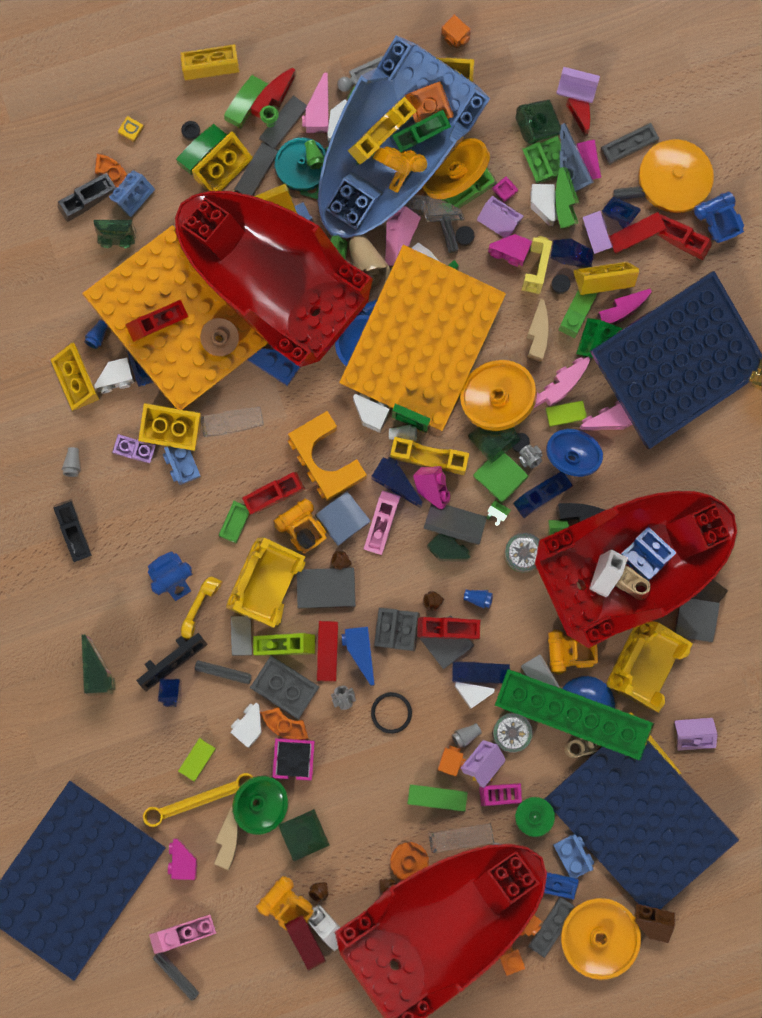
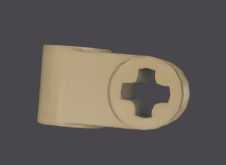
M625 565L623 575L616 583V586L635 599H646L649 595L650 583ZM643 586L646 588V591L638 592L636 587Z
M579 738L569 741L565 745V753L571 758L594 754L601 746ZM573 743L579 747L577 754H573L570 751V746Z

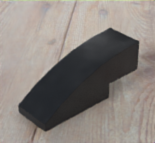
M105 173L74 189V193L59 200L58 209L66 221L69 222L109 196L116 186L108 174Z
M70 499L54 505L53 509L73 562L92 556L73 500Z
M560 503L556 506L558 520L577 519L578 522H581L605 511V509L579 503Z

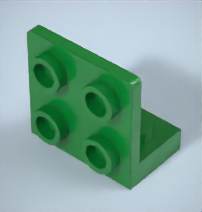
M587 318L576 354L593 358L590 350L623 328L602 320Z

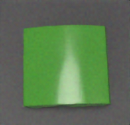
M558 136L542 143L539 141L523 149L536 183L558 177L559 169L561 168V142Z
M500 448L473 474L474 478L501 503L529 477Z

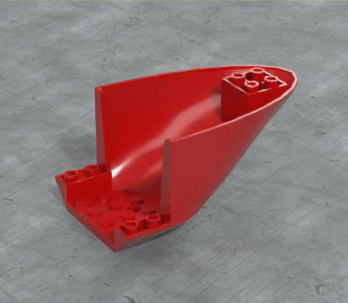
M232 191L198 193L180 203L175 216L176 235L181 249L192 267L273 349L299 367L321 361L368 303L373 278L347 262L321 227L301 215L273 202ZM320 309V313L313 316V312Z
M696 491L662 492L619 504L539 540L535 565L566 634L587 648H591L618 633L664 617L688 602L716 577L727 562L735 546L737 534L735 515L724 502L712 495ZM648 527L676 552V555L649 581V595L644 600L635 599L616 585L608 597L590 590L600 555L611 549L621 554ZM577 582L580 584L581 590L577 587ZM637 586L636 590L638 592H645L646 588Z
M514 844L487 845L463 851L425 867L392 886L367 910L336 930L335 937L341 957L382 1017H428L462 992L504 955L525 930L541 902L545 892L547 877L543 858L528 847ZM390 961L398 963V970H393L390 967Z

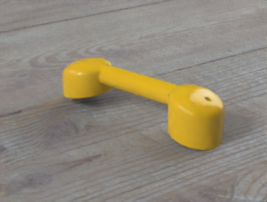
M210 576L202 583L182 623L181 636L189 640L193 637L196 622L193 620L205 595L214 596L223 581Z

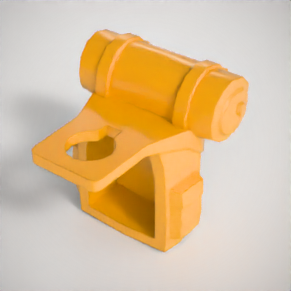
M386 146L378 148L373 156V159L396 170L389 185V189L396 193L399 192L405 178L411 171L423 172L427 168L425 157L421 154H416L411 149L410 151L400 152L395 148Z
M306 498L297 502L295 506L273 520L276 530L281 533L286 531L292 537L290 541L303 554L315 548L327 538L325 528L319 520L315 521L311 514L314 511L312 502ZM302 529L310 530L315 537V544L309 549L303 548L297 541V533Z
M553 630L548 633L551 673L560 675L565 673L567 667L576 665L577 668H589L598 663L597 644L587 648L573 638L564 636V632L561 630Z
M282 875L268 893L260 899L256 907L262 915L268 917L271 914L278 920V924L286 930L284 923L300 915H303L307 922L313 915L314 910L308 900L302 896L298 897L292 891L294 887L293 881L289 877Z

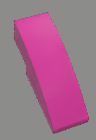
M651 288L615 299L612 304L613 308L598 313V320L612 325L622 322L643 305L652 292Z

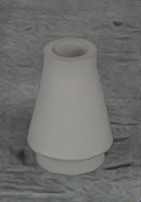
M68 448L62 466L63 475L77 477L79 472H81L78 448Z
M474 724L456 730L451 737L458 748H465L482 732L480 727Z

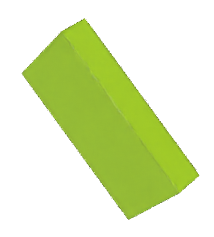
M583 401L547 407L545 409L549 427L579 422L587 418Z
M199 738L178 771L195 782L216 748Z

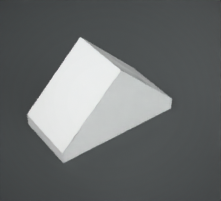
M455 683V688L470 709L492 695L495 690L494 688L472 684Z

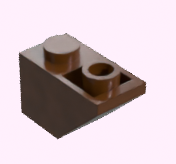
M636 904L635 922L649 939L669 943L675 927V913Z

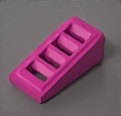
M521 783L479 787L481 806L517 804L522 802ZM511 788H514L515 800L511 799ZM495 789L498 791V801H496ZM503 789H506V800H504Z

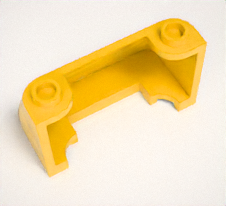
M256 538L230 594L226 608L274 628L281 621L282 615L280 614L279 607L294 574L302 572L305 566V556L267 538Z
M650 621L634 627L607 680V687L659 713L665 704V697L660 693V690L675 660L687 657L693 643L659 622Z

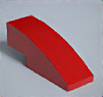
M290 68L280 74L263 89L251 107L252 115L260 118V111L265 106L275 105L280 108L296 77L294 68Z
M568 98L567 108L583 135H588L590 129L589 102Z
M660 214L667 230L657 235L682 251L704 260L712 246L711 239L694 232L693 228Z
M292 472L242 497L250 515L302 492L305 488L297 472Z
M420 617L418 618L417 637L480 639V620Z
M319 621L317 681L336 682L339 624L336 621Z

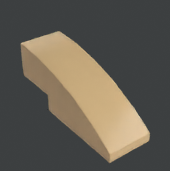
M540 299L527 335L528 339L533 340L527 358L540 363L543 360L548 340V315L543 299Z
M232 806L215 841L221 844L222 847L214 864L230 870L239 834V826L233 817Z

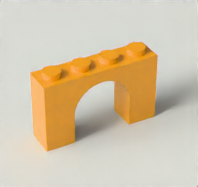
M328 411L290 432L287 442L292 450H297L299 454L297 459L302 467L306 465L309 472H307V475L312 483H317L319 488L316 490L320 497L330 501L367 479V474L357 459L337 471L322 470L314 463L312 452L315 445L320 440L337 431V425Z

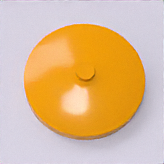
M463 139L422 188L433 199H447L467 190L485 172L490 160L488 148L479 139Z
M672 139L656 144L646 153L640 164L638 178L645 197L651 204L666 212L683 213L693 210L695 206L707 198L712 189L714 173L708 156L698 146L685 140Z
M495 360L477 367L468 375L461 390L460 400L465 415L473 424L485 430L500 431L520 424L529 416L536 403L537 389L532 375L525 367L509 360Z
M606 898L586 900L575 906L564 920L561 930L563 953L575 970L589 978L603 980L621 975L632 966L640 950L641 934L639 926L635 922L632 913L616 901Z

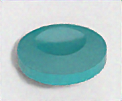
M300 137L289 140L281 146L276 154V174L283 184L286 183L289 189L309 191L319 186L322 167L314 170L310 169V166L307 165L306 148L304 145L305 142L313 139ZM315 141L316 145L318 146L319 150L325 158V149L321 144Z

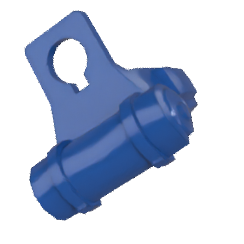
M730 191L721 193L719 196L706 202H701L694 207L695 216L699 220L706 219L708 222V230L716 243L729 240L744 232L741 216L733 208L736 201Z
M172 551L168 552L148 565V574L153 581L151 589L158 596L164 592H169L172 598L177 601L191 592L186 579L193 575L192 568L188 563H183L178 554H174ZM178 585L184 587L181 593H175V587Z

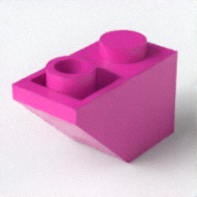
M514 234L491 243L488 253H491L490 255L496 259L503 258L508 260V263L513 266H523L532 241Z
M421 467L413 475L417 492L438 509H443L450 501V492L447 490L446 476L442 471V467Z
M173 839V843H169V855H172V863H168V875H171V879L196 880L197 858L180 839Z

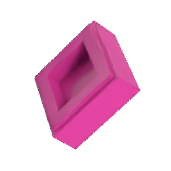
M507 176L492 187L493 192L503 203L518 192L516 186Z

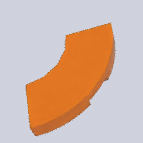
M97 154L95 173L98 175L107 173L117 188L127 176L126 171L114 159Z
M279 707L260 712L265 724L278 736L293 740L309 739L303 720L295 721L288 719L282 714Z

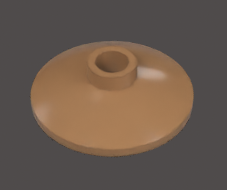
M216 318L208 321L203 326L200 340L203 348L211 355L225 356L234 351L238 344L239 335L233 323L226 319ZM221 336L223 340L218 342L215 338Z

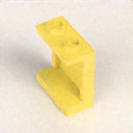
M538 236L533 238L530 251L540 254L536 275L526 273L522 291L536 294L541 292L552 241H549L546 237Z

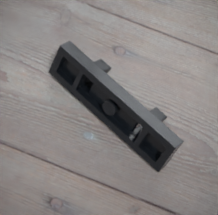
M199 633L188 641H185L182 636L175 641L180 647L157 665L151 660L144 664L149 671L136 681L145 692L208 645Z

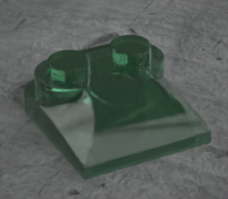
M550 99L520 105L516 108V121L527 143L535 144L539 140L560 135L561 125Z
M94 220L97 243L101 244V247L111 248L112 245H120L122 248H130L131 245L135 244L136 229L132 220Z
M477 427L467 435L491 464L521 441V437L516 433L514 427L500 431L485 430Z
M315 809L278 825L293 861L330 846Z

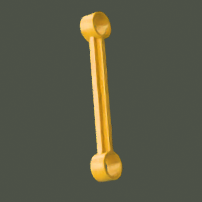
M243 773L238 776L236 781L162 808L150 807L145 810L143 820L146 825L156 827L163 822V819L235 794L240 787L239 781L242 777L249 776L253 778L254 776ZM150 810H157L160 813L161 818L158 823L150 824L147 821V814Z

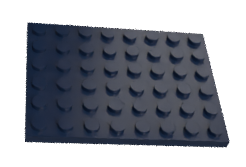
M711 271L590 350L595 362L647 449H651L762 374V353L715 271Z
M649 740L641 761L602 746L544 798V800L549 802L560 819L577 837L580 836L585 846L638 904L657 909L663 908L739 841L734 832Z
M69 781L0 879V929L75 981L166 847L78 785Z

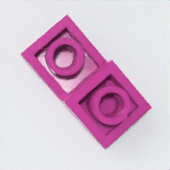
M595 139L576 143L592 179L601 178Z

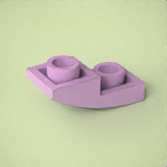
M601 210L584 216V224L594 254L612 248L613 246Z
M118 434L112 453L150 463L156 445Z

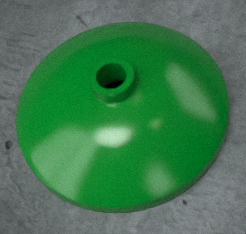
M256 776L250 778L239 787L232 803L233 817L238 826L250 834L261 835L268 833L283 821L288 808V796L283 785L272 777ZM257 799V803L253 805V801Z

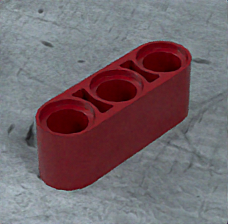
M303 915L284 923L308 971L326 962Z

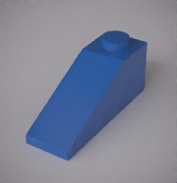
M368 627L345 629V634H341L343 646L347 645V651L369 685L374 686Z

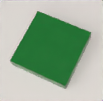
M396 403L392 410L393 419L407 425L416 426L417 429L427 433L430 418Z

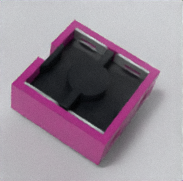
M275 738L272 778L289 779V776H294L296 780L312 781L315 741Z

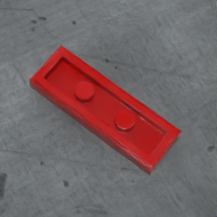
M656 212L609 237L616 255L667 229L659 212Z

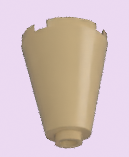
M365 235L351 237L349 248L352 265L373 278L371 287L380 284L379 280L382 278L386 280L391 269Z

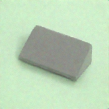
M231 616L232 656L252 655L251 619L246 616Z
M541 654L521 666L526 676L560 688Z

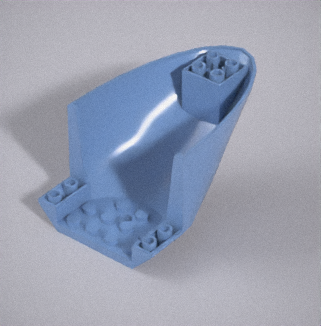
M396 35L377 68L361 75L343 108L324 158L319 180L318 207L321 221L330 235L349 238L365 234L383 224L403 208L469 133L490 100L486 93L478 85L417 44ZM441 81L454 117L448 119L451 127L404 150L410 151L411 149L416 154L423 155L427 160V168L423 172L411 171L405 178L399 192L396 193L389 189L396 170L380 163L371 156L362 164L356 165L357 161L347 150L406 94ZM413 115L393 134L415 124ZM388 137L382 143L380 148H384L386 146L392 148L395 147L390 137Z

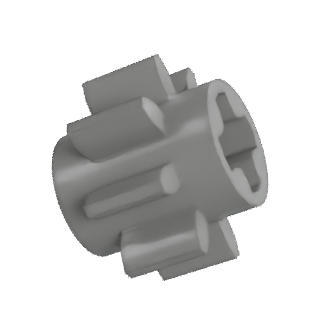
M527 445L521 449L519 459L524 468L528 465L530 468H535L542 462V451L537 445L534 448L531 445Z
M346 686L337 687L334 693L331 694L334 707L339 706L341 710L351 708L353 702L356 701L353 688L348 689Z

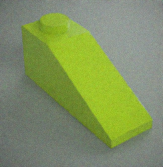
M296 633L253 636L254 656L315 654L314 634Z

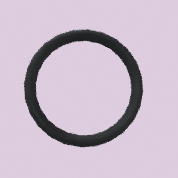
M390 692L380 695L371 708L372 721L379 730L385 733L394 734L403 731L412 718L411 705L404 696L398 693ZM390 696L400 698L408 709L406 722L400 728L393 730L383 728L375 717V709L379 701Z

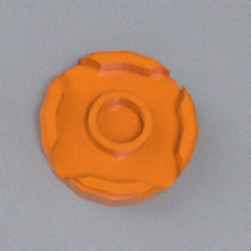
M405 842L398 845L390 857V867L393 873L401 880L429 866V857L426 850L413 842Z

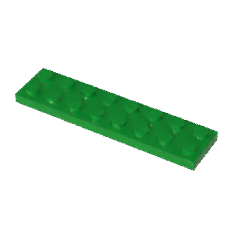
M509 669L494 705L640 761L654 725L653 722Z

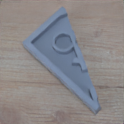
M564 123L561 125L560 167L568 168L575 191L577 192L594 183L567 125Z

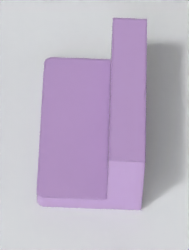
M563 67L557 94L592 103L600 76Z
M492 196L485 203L477 220L506 238L511 236L515 227L521 222L523 215Z
M713 718L675 720L677 751L716 748L717 731Z
M483 740L462 765L461 770L464 774L474 776L480 787L484 788L503 765L505 758L497 744Z

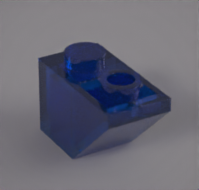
M571 238L553 240L551 259L565 265L582 268L592 267L594 251L591 248Z
M160 679L158 702L162 703L165 707H177V703H181L182 680Z

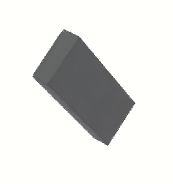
M293 95L279 112L276 125L274 127H267L259 137L260 141L276 149L306 112L307 105Z
M649 123L602 146L601 150L610 165L659 141V137L652 124Z
M262 142L234 191L253 196L274 162L278 151Z
M559 897L542 923L541 929L533 937L528 947L545 958L561 934L564 920L575 906Z

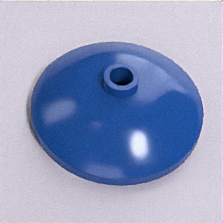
M369 315L356 316L335 342L336 353L345 366H347L370 317Z
M564 429L557 431L550 437L546 446L550 462L558 470L571 476L583 477L591 475L599 469L603 460V452L598 442L592 436L580 430Z
M580 676L570 680L562 688L563 690L615 708V699L611 689L603 681L595 677Z

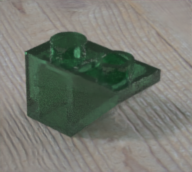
M441 533L426 547L439 561L467 562L470 559L468 555L470 551L463 544L460 546L455 541L457 538Z

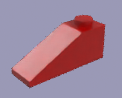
M178 300L125 325L134 342L189 316L182 301Z

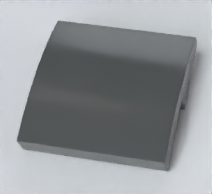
M690 599L679 607L675 633L686 639L713 642L720 603Z
M379 608L374 646L415 651L420 613Z

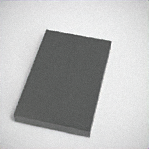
M431 503L424 529L479 545L487 517L446 505L443 509H438Z
M335 568L303 569L302 572H298V609L356 607L354 568H343L342 570Z
M270 656L250 686V689L299 720L318 691L319 686L275 657Z

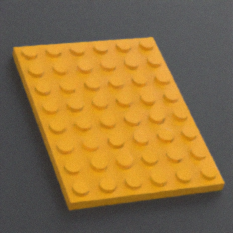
M173 225L82 293L176 409L184 410L268 344L192 267L181 249L176 229ZM178 300L182 301L189 316L188 318L133 342L125 324ZM212 319H226L233 323L238 331V344L234 351L228 355H211L201 344V330ZM221 336L215 338L218 342L223 340Z
M403 244L339 384L391 408L396 403L431 419L429 426L443 431L506 293Z

